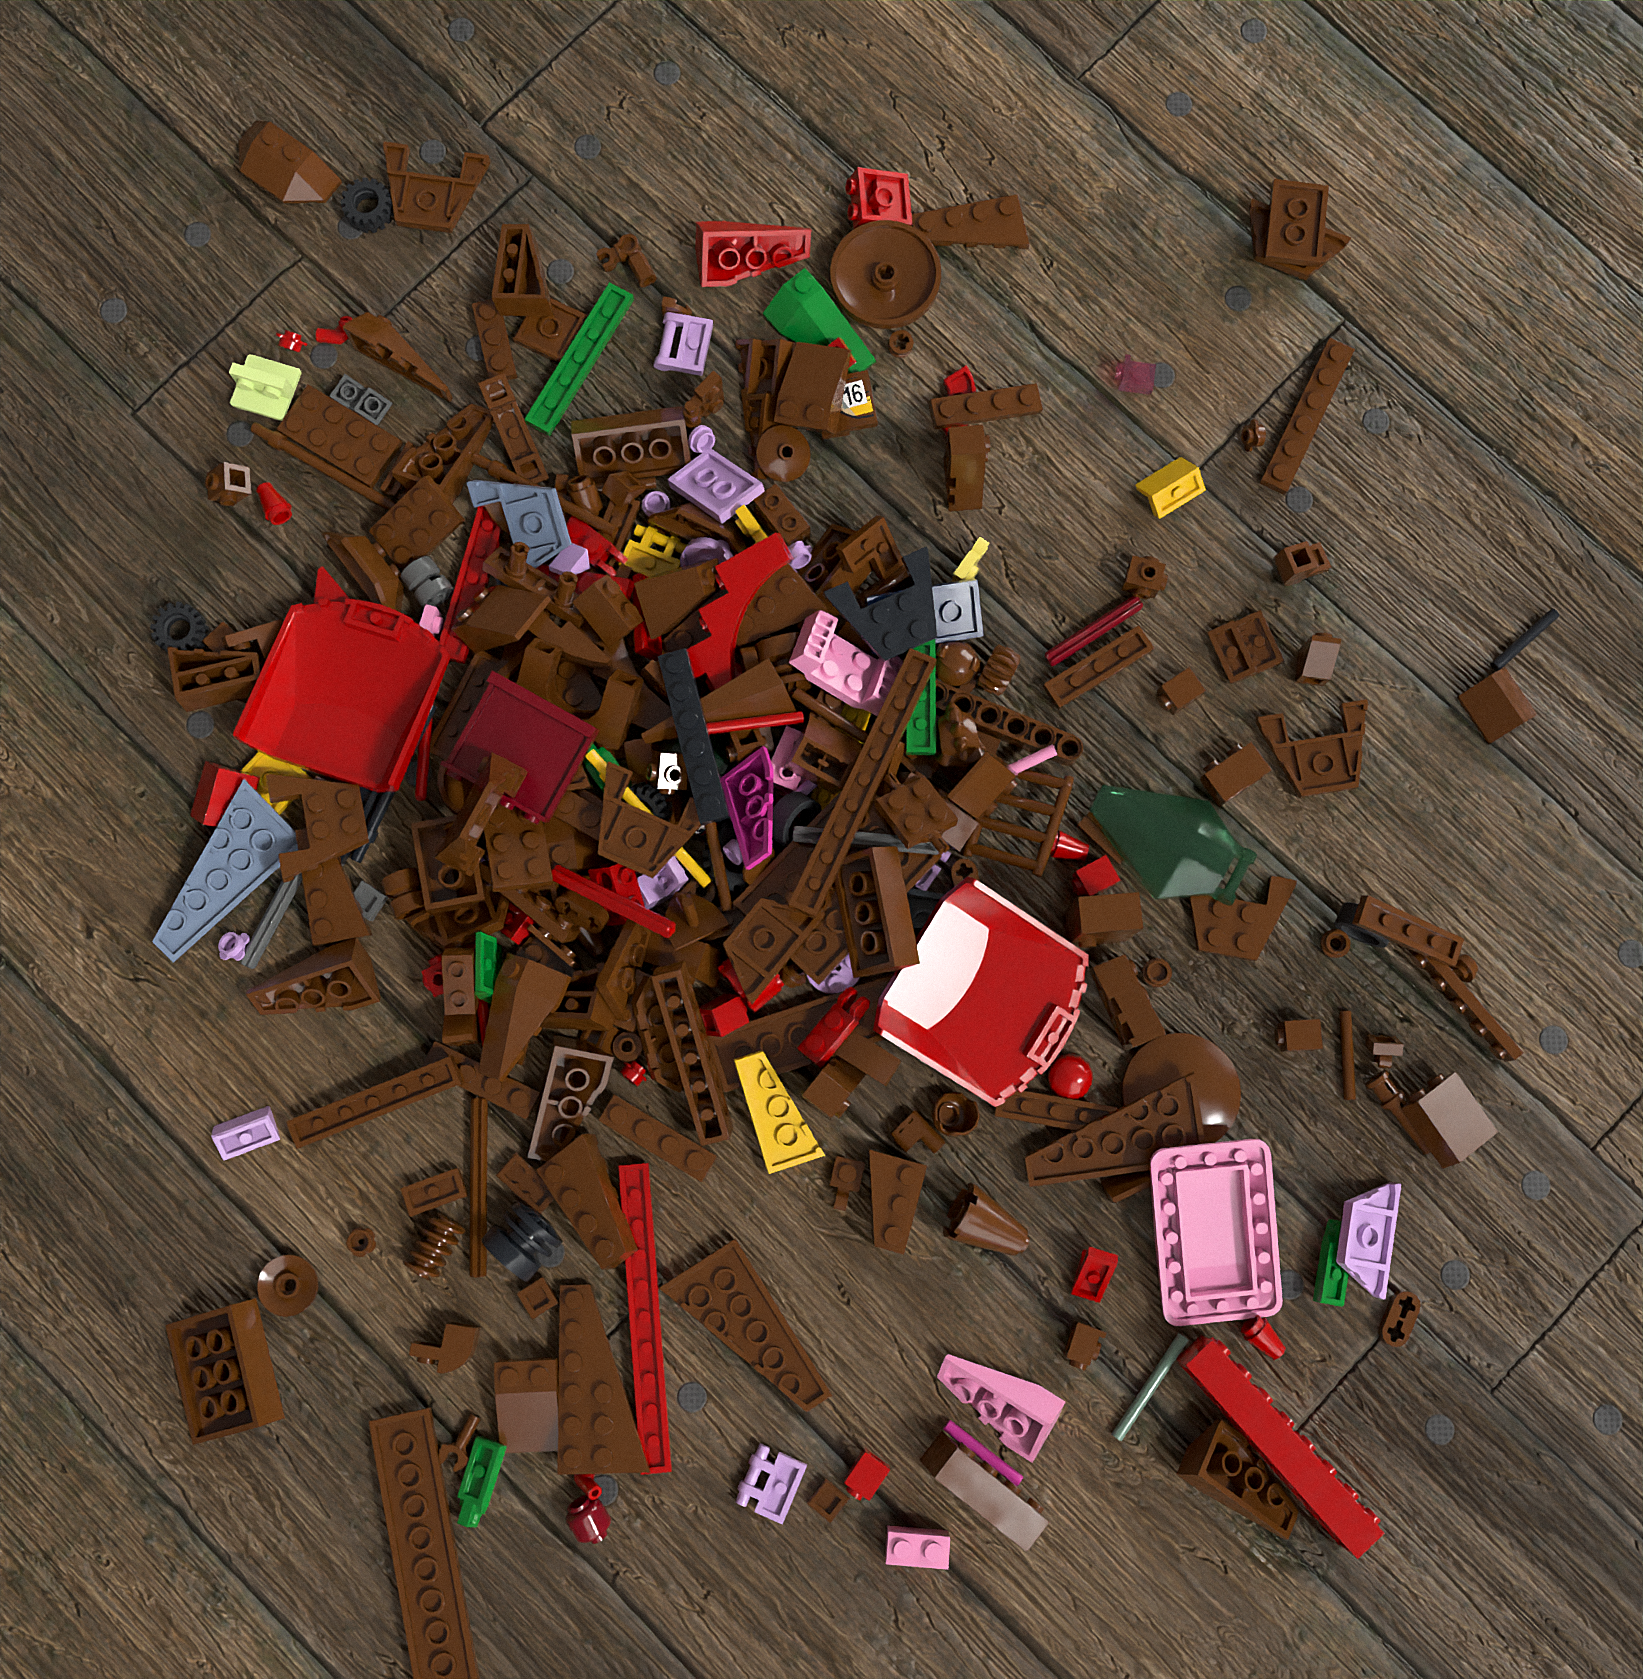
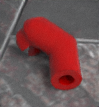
M574 1474L575 1483L590 1500H595L601 1495L602 1489L594 1481L595 1474Z

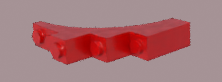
M774 533L715 566L718 572L715 575L716 581L721 589H727L728 593L698 609L701 614L698 619L706 633L710 631L712 636L687 649L695 678L707 674L708 679L706 683L711 692L736 678L735 648L739 628L747 607L762 585L776 571L794 560L781 533Z

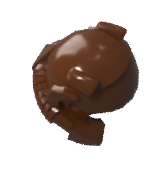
M958 640L936 645L937 677L943 683L950 686H959L958 689L971 693L977 684L978 674L981 673V660H979L976 651L970 646L971 644Z

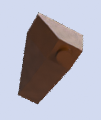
M366 312L345 323L343 329L357 352L449 403L451 402L453 397L448 387L391 326L392 323L387 318L379 314L374 316Z
M472 403L448 420L447 426L437 434L433 432L426 437V442L417 449L414 447L409 449L393 469L392 476L409 491L419 480L429 475L453 504L474 465L471 463L472 455L474 453L479 454L494 423L490 410Z
M580 790L571 791L580 796ZM553 816L549 823L544 822L551 870L556 865H561L577 874L588 873L589 869L609 863V859L598 855L599 842Z
M357 937L331 945L246 991V996L260 1015L296 1013L298 1009L315 1008L316 1012H325L328 1007H343V1011L355 1010L380 1002L381 998L371 958Z
M553 1035L527 1158L549 1161L569 1145L576 1129L584 1117L588 1115L594 1101L607 1085L614 1058L613 1055L584 1041Z
M1217 1419L1187 1447L1176 1475L1200 1492L1284 1540H1289L1299 1514L1298 1509L1281 1486L1272 1481L1264 1470L1266 1466L1262 1460L1256 1458L1248 1448L1249 1443L1245 1437L1221 1419Z

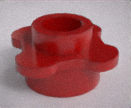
M285 330L284 335L279 333L275 335L280 337L278 346L300 353L302 345H308L300 341L302 335Z

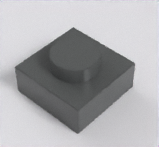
M363 880L354 892L355 898L362 908L363 917L369 921L375 919L388 899L387 895Z

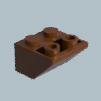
M809 716L784 767L835 795L843 790L857 761L861 743L813 716Z

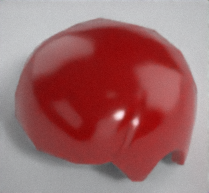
M1067 1053L1058 1056L1049 1069L1048 1081L1050 1089L1058 1097L1077 1100L1082 1098L1092 1085L1093 1072L1091 1066L1081 1055Z

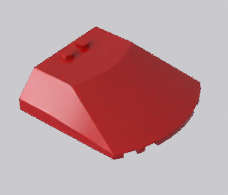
M318 599L319 603L292 605L234 729L233 736L238 741L275 760L353 785H359L375 792H397L449 663V653L430 631L415 623L412 618L381 604L356 599H345V601Z
M967 876L941 897L916 937L920 964L896 970L879 997L873 1031L997 1107L1005 1103V1099L1012 1096L1016 1091L1021 1093L1028 1088L1027 1084L1038 1074L1042 1075L1067 1042L1080 1013L1078 1006L1082 992H1086L1087 983L1084 982L1086 966H1089L1088 954L978 880Z

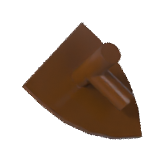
M675 892L668 904L665 918L676 924L675 933L669 938L675 951L729 926L724 915L714 904L705 898L689 893Z

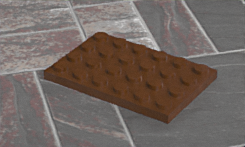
M842 790L807 827L825 828ZM875 794L858 832L896 835L875 807L876 799L879 798ZM792 841L733 904L745 916L760 898L773 900L780 904H788L817 844ZM850 847L846 856L867 848ZM898 851L906 894L942 858L940 854L932 855ZM835 880L820 910L825 913L824 918L790 958L818 986L849 955Z

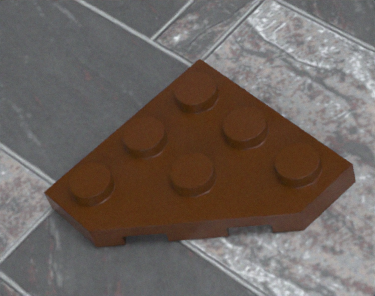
M644 975L633 996L631 1005L652 1080L680 1093L683 1083L652 978Z

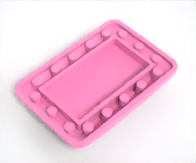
M1244 1139L1157 1150L1150 1158V1181L1161 1306L1166 1321L1173 1326H1186L1255 1318L1257 1314L1260 1317L1275 1315L1282 1307L1283 1300L1272 1161L1268 1145L1260 1139Z

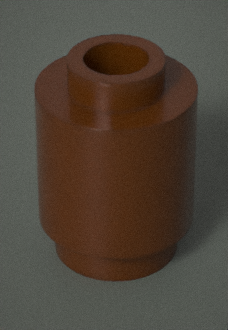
M588 474L578 475L570 479L567 491L571 502L596 516L599 515L603 505L594 480H591Z

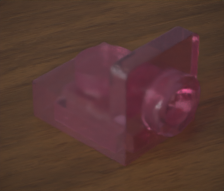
M1125 354L1122 363H1117L1115 380H1119L1118 390L1151 395L1154 386L1156 364L1130 361L1131 355Z

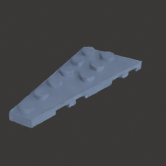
M243 779L152 941L173 963L280 867L278 854L298 851L295 830L245 779Z

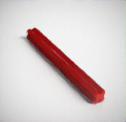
M556 865L551 870L554 882L665 938H670L675 933V922L561 865Z

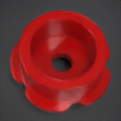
M633 1060L630 1064L628 1062L623 1063L624 1067L620 1074L630 1083L638 1087L642 1081H647L643 1076L647 1071L636 1061Z

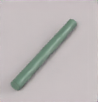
M1179 1333L1177 1334L1111 1434L1119 1441L1123 1440L1188 1342L1187 1338Z

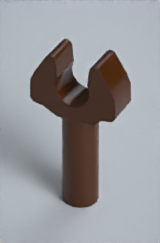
M470 1413L456 1441L453 1443L446 1442L441 1446L439 1450L440 1464L446 1461L450 1452H455L458 1455V1461L453 1468L454 1472L468 1464L470 1455L467 1453L466 1446L481 1417Z

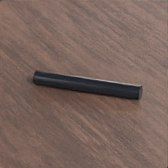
M1551 608L1490 663L1491 667L1495 671L1501 670L1560 616L1558 611Z

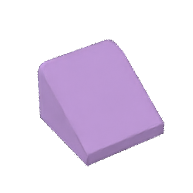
M572 543V545L558 554L549 565V570L559 575L566 571L572 572L575 575L590 569L588 550Z

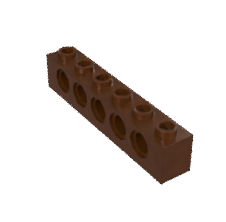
M684 960L656 967L651 978L700 1144L704 1146L729 1140L733 1131V1123L686 962Z

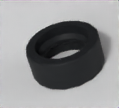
M791 792L785 795L773 808L772 839L787 847L793 841V829L789 831V828L796 815L802 811L800 819L795 826L807 827L822 811L821 805L802 792Z
M1344 903L1334 922L1335 927L1359 942L1374 947H1386L1390 940L1352 924L1358 904Z

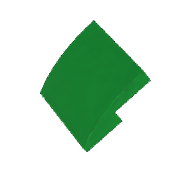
M477 932L475 994L479 999L491 1004L495 982L502 967V945L497 944V938Z

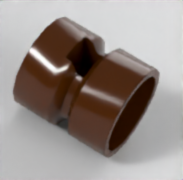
M417 868L399 870L380 881L387 897L393 898L389 906L395 920L406 919L425 910L422 890L418 889L421 886V881Z

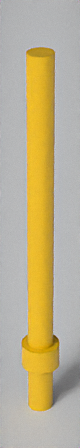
M592 749L585 757L600 773L599 777L605 783L607 763ZM627 787L623 795L625 802L652 814L631 789ZM683 847L674 855L703 888L712 881Z

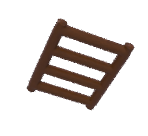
M1026 769L1018 773L1017 779L1059 789L1055 804L1050 805L1009 794L1007 797L1002 794L996 802L1050 816L1045 832L989 817L986 818L984 815L980 819L974 817L973 819L979 824L964 844L962 855L970 858L972 855L1031 870L1032 874L1036 877H1042L1072 790L1074 777L1065 775L1063 779ZM982 828L1041 843L1036 860L977 844Z

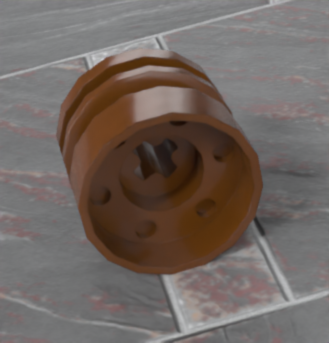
M800 632L773 636L754 645L758 662L761 663L769 658L782 680L789 697L793 695L797 687L804 692L817 687V685L806 679L804 673L789 663Z

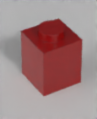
M1107 855L1075 871L1072 875L1074 880L1071 882L1076 893L1079 896L1083 895L1085 897L1096 896L1116 885L1120 878Z
M723 994L699 1007L707 1036L723 1037L749 1023L746 1014L747 1007L740 995Z
M864 1447L844 1477V1483L848 1485L845 1490L860 1501L863 1497L870 1501L889 1473L890 1466Z

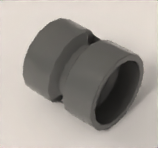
M424 556L413 561L403 570L400 576L409 590L415 592L414 597L423 609L426 604L434 607L440 606L454 592V588L446 577L439 575L440 569L430 556Z

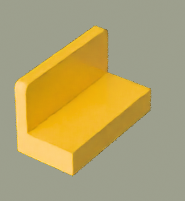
M1179 457L1136 484L1137 491L1148 497L1153 515L1159 519L1206 491L1199 467L1182 457Z

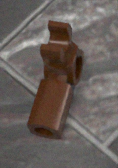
M632 234L623 235L619 242L613 245V248H602L596 253L599 261L606 257L610 258L607 263L602 265L605 272L614 270L618 262L622 261L623 263L628 260V265L641 287L645 288L657 279L645 254L641 252L642 249L638 239Z

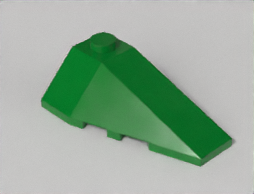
M806 268L783 284L763 312L766 320L787 340L790 338L796 343L803 342L828 346L838 337L843 339L848 349L852 350L851 354L857 361L848 368L847 374L865 371L876 362L874 356L835 303Z

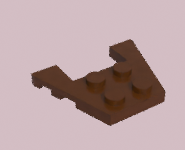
M383 142L397 226L452 233L490 165L489 155L465 152L460 178L406 172L410 154L409 146L407 144Z
M1367 699L1342 703L1339 706L1345 732L1341 734L1289 742L1283 713L1261 716L1255 719L1259 730L1299 798L1353 790L1359 787L1363 752L1361 751L1362 740L1366 726L1364 722L1368 709Z
M608 761L606 765L598 855L653 879L702 826L699 822L694 799L690 797L678 825L622 802L621 800L633 772Z
M273 774L266 775L271 803L302 799L310 845L309 849L278 854L283 883L293 880L294 876L306 870L310 872L318 868L319 864L333 857L336 859L369 843L359 785Z
M1185 859L1183 861V871L1186 876V889L1190 900L1191 919L1197 951L1253 962L1257 961L1297 885V880L1270 876L1268 878L1265 905L1207 894L1211 864Z

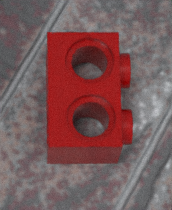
M614 861L588 870L591 881L645 907L634 870ZM603 907L610 917V921L606 926L626 923L627 918Z

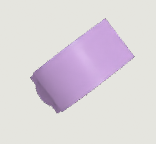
M675 856L653 879L645 875L637 878L645 908L650 910L672 898L675 892H680L684 888L683 885L689 880L684 868L678 863Z

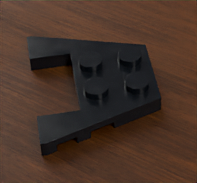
M923 547L901 558L913 586L865 608H859L848 581L822 593L824 598L838 610L843 619L849 622L859 633L858 635L883 662L909 651L910 648H916L937 638L927 547Z

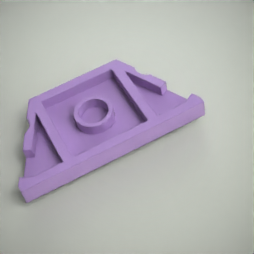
M1392 1182L1345 1201L1336 1262L1373 1297L1386 1299L1401 1184Z

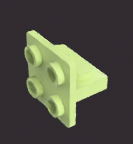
M249 354L244 366L232 363L229 374L236 382V388L230 404L235 408L282 421L289 409L301 376V371L299 368Z

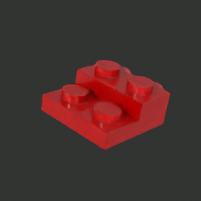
M858 167L847 179L845 191L847 195H851L847 216L849 220L853 221V229L879 220L898 221L912 226L908 174Z

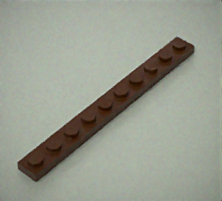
M909 649L788 903V908L817 919L934 670L937 659L914 649Z

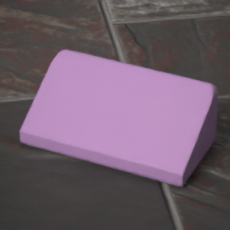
M269 1106L213 1127L211 1135L223 1161L280 1140V1135Z

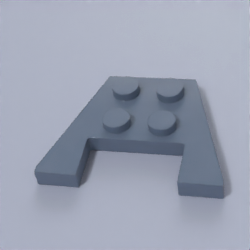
M482 480L466 482L474 508L501 502L513 544L515 542H523L528 545L529 553L526 563L534 568L539 567L572 545L556 488ZM496 579L497 585L509 587L505 583Z

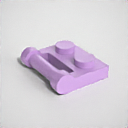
M666 312L663 319L665 324L659 355L654 360V368L661 371L673 370L702 376L713 329V320ZM678 326L683 327L676 359L669 358L675 329Z

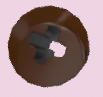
M436 1212L440 1216L439 1219H428L433 1229H422L423 1234L427 1237L426 1241L419 1239L415 1241L421 1248L420 1251H409L414 1261H403V1265L410 1271L432 1281L430 1277H439L441 1274L436 1266L444 1267L447 1264L442 1255L451 1256L453 1253L448 1244L457 1245L459 1243V1239L455 1234L465 1233V1228L439 1212Z

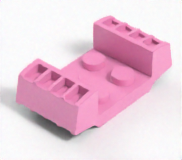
M819 610L806 617L789 663L804 673L807 680L850 706L864 709L878 716L904 661L898 656L885 662L880 658L877 660L834 634L838 619L826 612Z

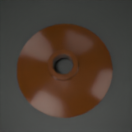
M786 425L774 426L765 431L758 440L756 460L761 471L767 477L778 482H789L799 478L806 471L810 462V447L804 435L797 429ZM784 447L790 450V456L788 458L784 457L782 454V449Z
M296 1255L276 1257L266 1264L259 1275L257 1282L259 1299L263 1306L275 1315L288 1317L300 1314L316 1298L318 1292L317 1273L313 1266L302 1257ZM289 1279L295 1282V1288L292 1291L286 1287Z

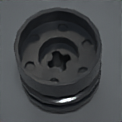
M516 1200L511 1207L519 1218L508 1211L505 1212L503 1217L510 1228L506 1230L494 1224L482 1237L481 1241L500 1263L520 1279L527 1282L541 1267L539 1260L534 1254L539 1252L546 1257H550L553 1254L545 1241L556 1248L563 1241L556 1233L553 1225L542 1214Z

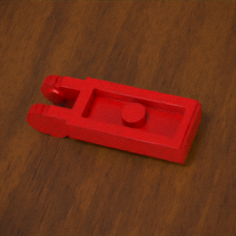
M571 516L566 522L571 543L588 550L589 563L597 570L600 568L609 576H615L617 573L614 571V568L605 563L608 557L612 555L615 560L622 564L628 561L611 542L585 522L574 516Z
M853 987L846 988L839 995L837 1004L835 1003L797 1047L803 1055L820 1068L824 1066L859 1024L858 1021L869 1008L870 1000L864 996H861L853 1003L858 996L857 990Z

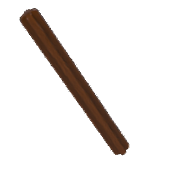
M474 1097L470 1102L469 1275L473 1278L484 1277L487 1274V1248L481 1241L482 1237L487 1233L488 1100L483 1097Z

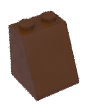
M718 558L658 573L634 583L651 639L676 629L721 589L715 578V575L718 573L715 569V566L719 565Z

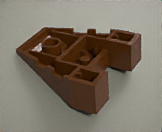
M493 752L489 758L484 757L477 771L480 773L447 836L443 835L435 847V852H437L435 859L470 877L473 876L485 853V850L476 846L503 793L514 798L528 773L524 768Z

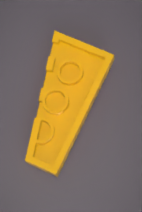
M761 1050L733 1059L768 1174L825 1156L764 1052Z

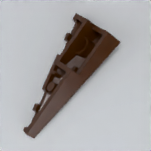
M783 339L736 340L735 345L741 353L742 363L738 364V370L743 374L745 388L741 390L745 429L750 432L752 445L748 447V454L753 457L755 471L751 473V476L756 479L766 480L767 476L761 471L756 460V446L765 431L778 426L774 422L778 394L796 343Z
M769 658L701 698L706 723L796 712L788 692ZM673 715L642 733L641 737L644 742L651 744L652 742L678 738Z

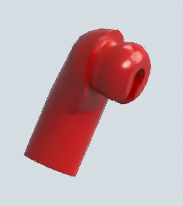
M350 316L341 317L338 322L339 325L334 330L317 328L316 341L338 345L343 344L349 339L343 326L353 318Z

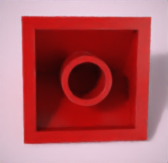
M205 761L190 816L203 825L217 827L243 779L257 791L260 777Z

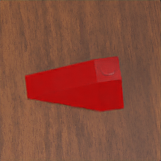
M729 221L696 222L695 250L701 287L731 286L736 284L738 280L749 276L756 277L761 275V272L774 267L781 268L809 258L811 229Z

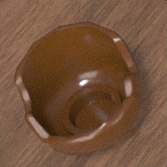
M961 1092L942 1094L934 1101L931 1111V1117L936 1129L949 1137L968 1135L977 1127L980 1118L976 1101L968 1099Z

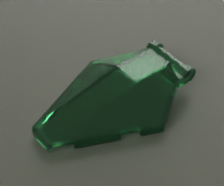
M1103 785L1088 809L1103 827L1101 831L1128 866L1132 865L1143 879L1141 881L1155 900L1209 895L1225 905L1232 906L1236 899L1235 892L1249 865L1253 864L1257 858V854L1254 851L1237 844L1211 803L1206 800ZM1236 857L1239 861L1225 888L1218 887L1233 858Z

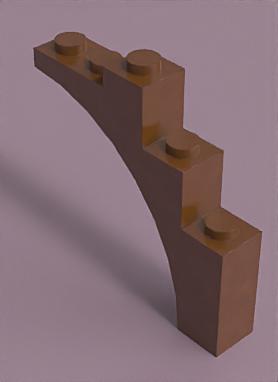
M621 563L618 571L614 570L617 573L615 577L627 578L633 581L632 576H634L631 567ZM587 620L578 628L612 661L613 667L610 670L591 667L596 681L606 685L616 669L640 678L628 656L624 638L608 648ZM643 682L630 727L644 733L671 717L672 711L671 707L656 696ZM678 738L662 740V742L676 747L679 741Z

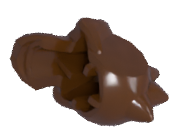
M950 701L943 715L936 722L937 745L936 753L932 756V764L934 768L940 767L945 777L951 783L957 785L988 751L979 740L972 715L961 711L954 702Z

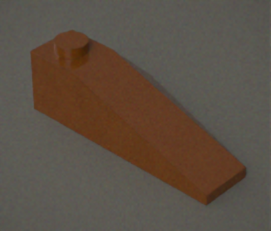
M510 953L507 954L495 982L478 1070L479 1074L501 1082L504 1081L524 1054L526 1043L532 1035L537 1036L543 1029L540 1026L550 1012L554 1014L560 1006L571 977L530 959Z

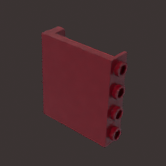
M491 671L486 680L490 684L447 761L442 760L440 765L448 768L445 774L460 782L464 777L473 782L471 788H473L480 775L477 771L484 757L489 758L492 752L524 768L528 773L516 796L512 798L503 793L499 804L510 810H513L515 806L525 811L523 814L524 818L537 825L540 821L549 823L600 730L500 674Z

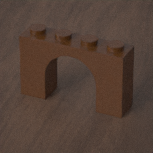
M536 637L525 649L517 684L599 729L600 731L594 741L604 748L618 750L627 739L644 679L616 669L607 681L600 707L594 710L576 709L563 700L556 687L555 677L563 648Z

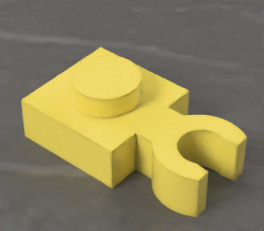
M979 537L972 550L968 552L953 573L952 582L973 579L979 571V568L976 567L977 563L987 551L989 542Z

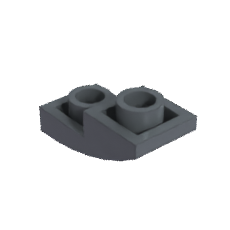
M344 374L329 396L377 426L393 405L392 402L370 387L368 389L346 374Z

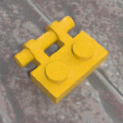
M745 505L735 510L739 517L735 522L747 538L752 536L756 541L755 544L767 538V535Z
M639 524L636 526L634 535L641 537L642 540L640 543L629 539L623 553L628 559L625 565L631 567L635 575L642 573L650 577L658 573L681 568L680 560L673 556L676 552L682 554L688 544L680 542V538L678 539L674 536L670 538L658 533L657 529L648 526V528ZM653 543L665 547L664 553L654 550L650 546Z

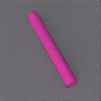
M949 1420L943 1428L945 1432L958 1442L966 1444L976 1453V1456L991 1464L1003 1477L1008 1478L1017 1486L1023 1479L1020 1473L953 1421Z

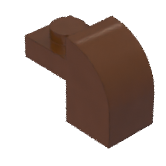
M1308 541L1283 548L1273 557L1274 564L1285 586L1298 584L1305 578L1327 572L1332 568L1320 542L1309 545Z
M454 1321L448 1322L445 1326L442 1345L417 1340L411 1343L409 1355L416 1356V1362L424 1364H435V1360H439L436 1373L452 1372L465 1365L474 1355L481 1326Z

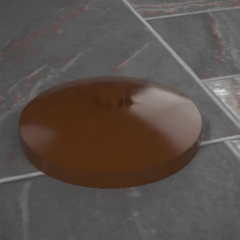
M892 220L873 221L852 230L837 246L831 261V288L839 306L857 322L878 329L899 328L921 318L935 302L940 289L941 263L933 244L916 228Z
M1167 1034L1143 1045L1130 1059L1121 1083L1122 1105L1125 1106L1194 1071L1205 1143H1215L1227 1133L1236 1119L1241 1100L1240 1082L1231 1060L1214 1043L1193 1034Z

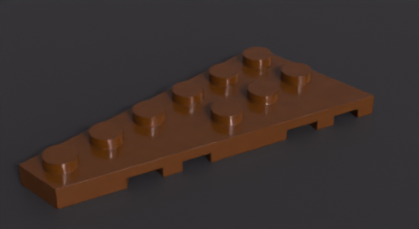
M788 563L776 571L762 585L747 607L739 628L736 648L799 623L819 610L825 612L829 609L795 568ZM727 589L718 590L698 609L727 594ZM698 609L662 640V655L683 648L689 649L712 636L710 631L706 633L698 619L701 616Z
M1193 1071L1024 1155L1029 1187L1150 1170V1158L1159 1149L1206 1144L1195 1073Z
M736 1238L659 1288L735 1353L745 1359L760 1374L776 1385L779 1390L804 1411H810L832 1396L828 1386Z

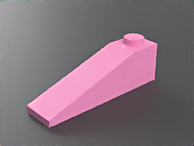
M949 1354L944 1358L937 1378L962 1403H970L980 1413L978 1419L984 1425L990 1423L1001 1434L999 1439L1008 1448L1032 1463L1065 1404V1401L1040 1385Z

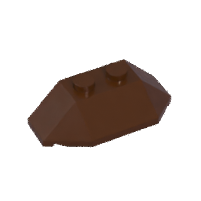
M255 121L239 140L241 174L283 203H326L342 184V180L311 149L270 121Z
M691 503L651 514L648 519L649 526L656 528L658 533L670 538L671 536L680 538V542L688 544L692 539L707 537L716 541L724 540L727 542L733 556L747 549L741 530L733 519L729 518L721 524Z
M327 531L321 534L373 603L401 612L405 587L399 580L401 579V572L394 563L389 566L383 559L387 554L377 541L371 544L366 536Z

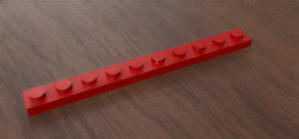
M649 1163L621 1165L618 1167L622 1213H625L638 1248L635 1253L625 1260L637 1430L651 1471L650 1473H641V1475L666 1473L672 1471L650 1167Z

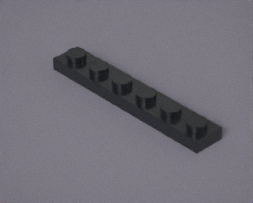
M686 648L660 655L658 659L699 822L703 826L731 818L689 652Z

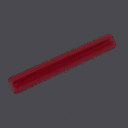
M1133 595L1048 650L1044 655L1046 661L1050 666H1055L1140 611L1143 603L1138 597Z

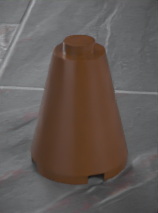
M970 1182L968 1183L969 1190L962 1188L946 1217L951 1219L949 1227L943 1226V1236L949 1240L1016 1256L1019 1252L1023 1253L1030 1241V1237L1027 1236V1228L977 1185Z

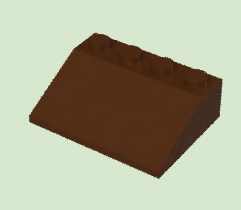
M256 1298L165 1325L193 1445L261 1427L285 1418Z

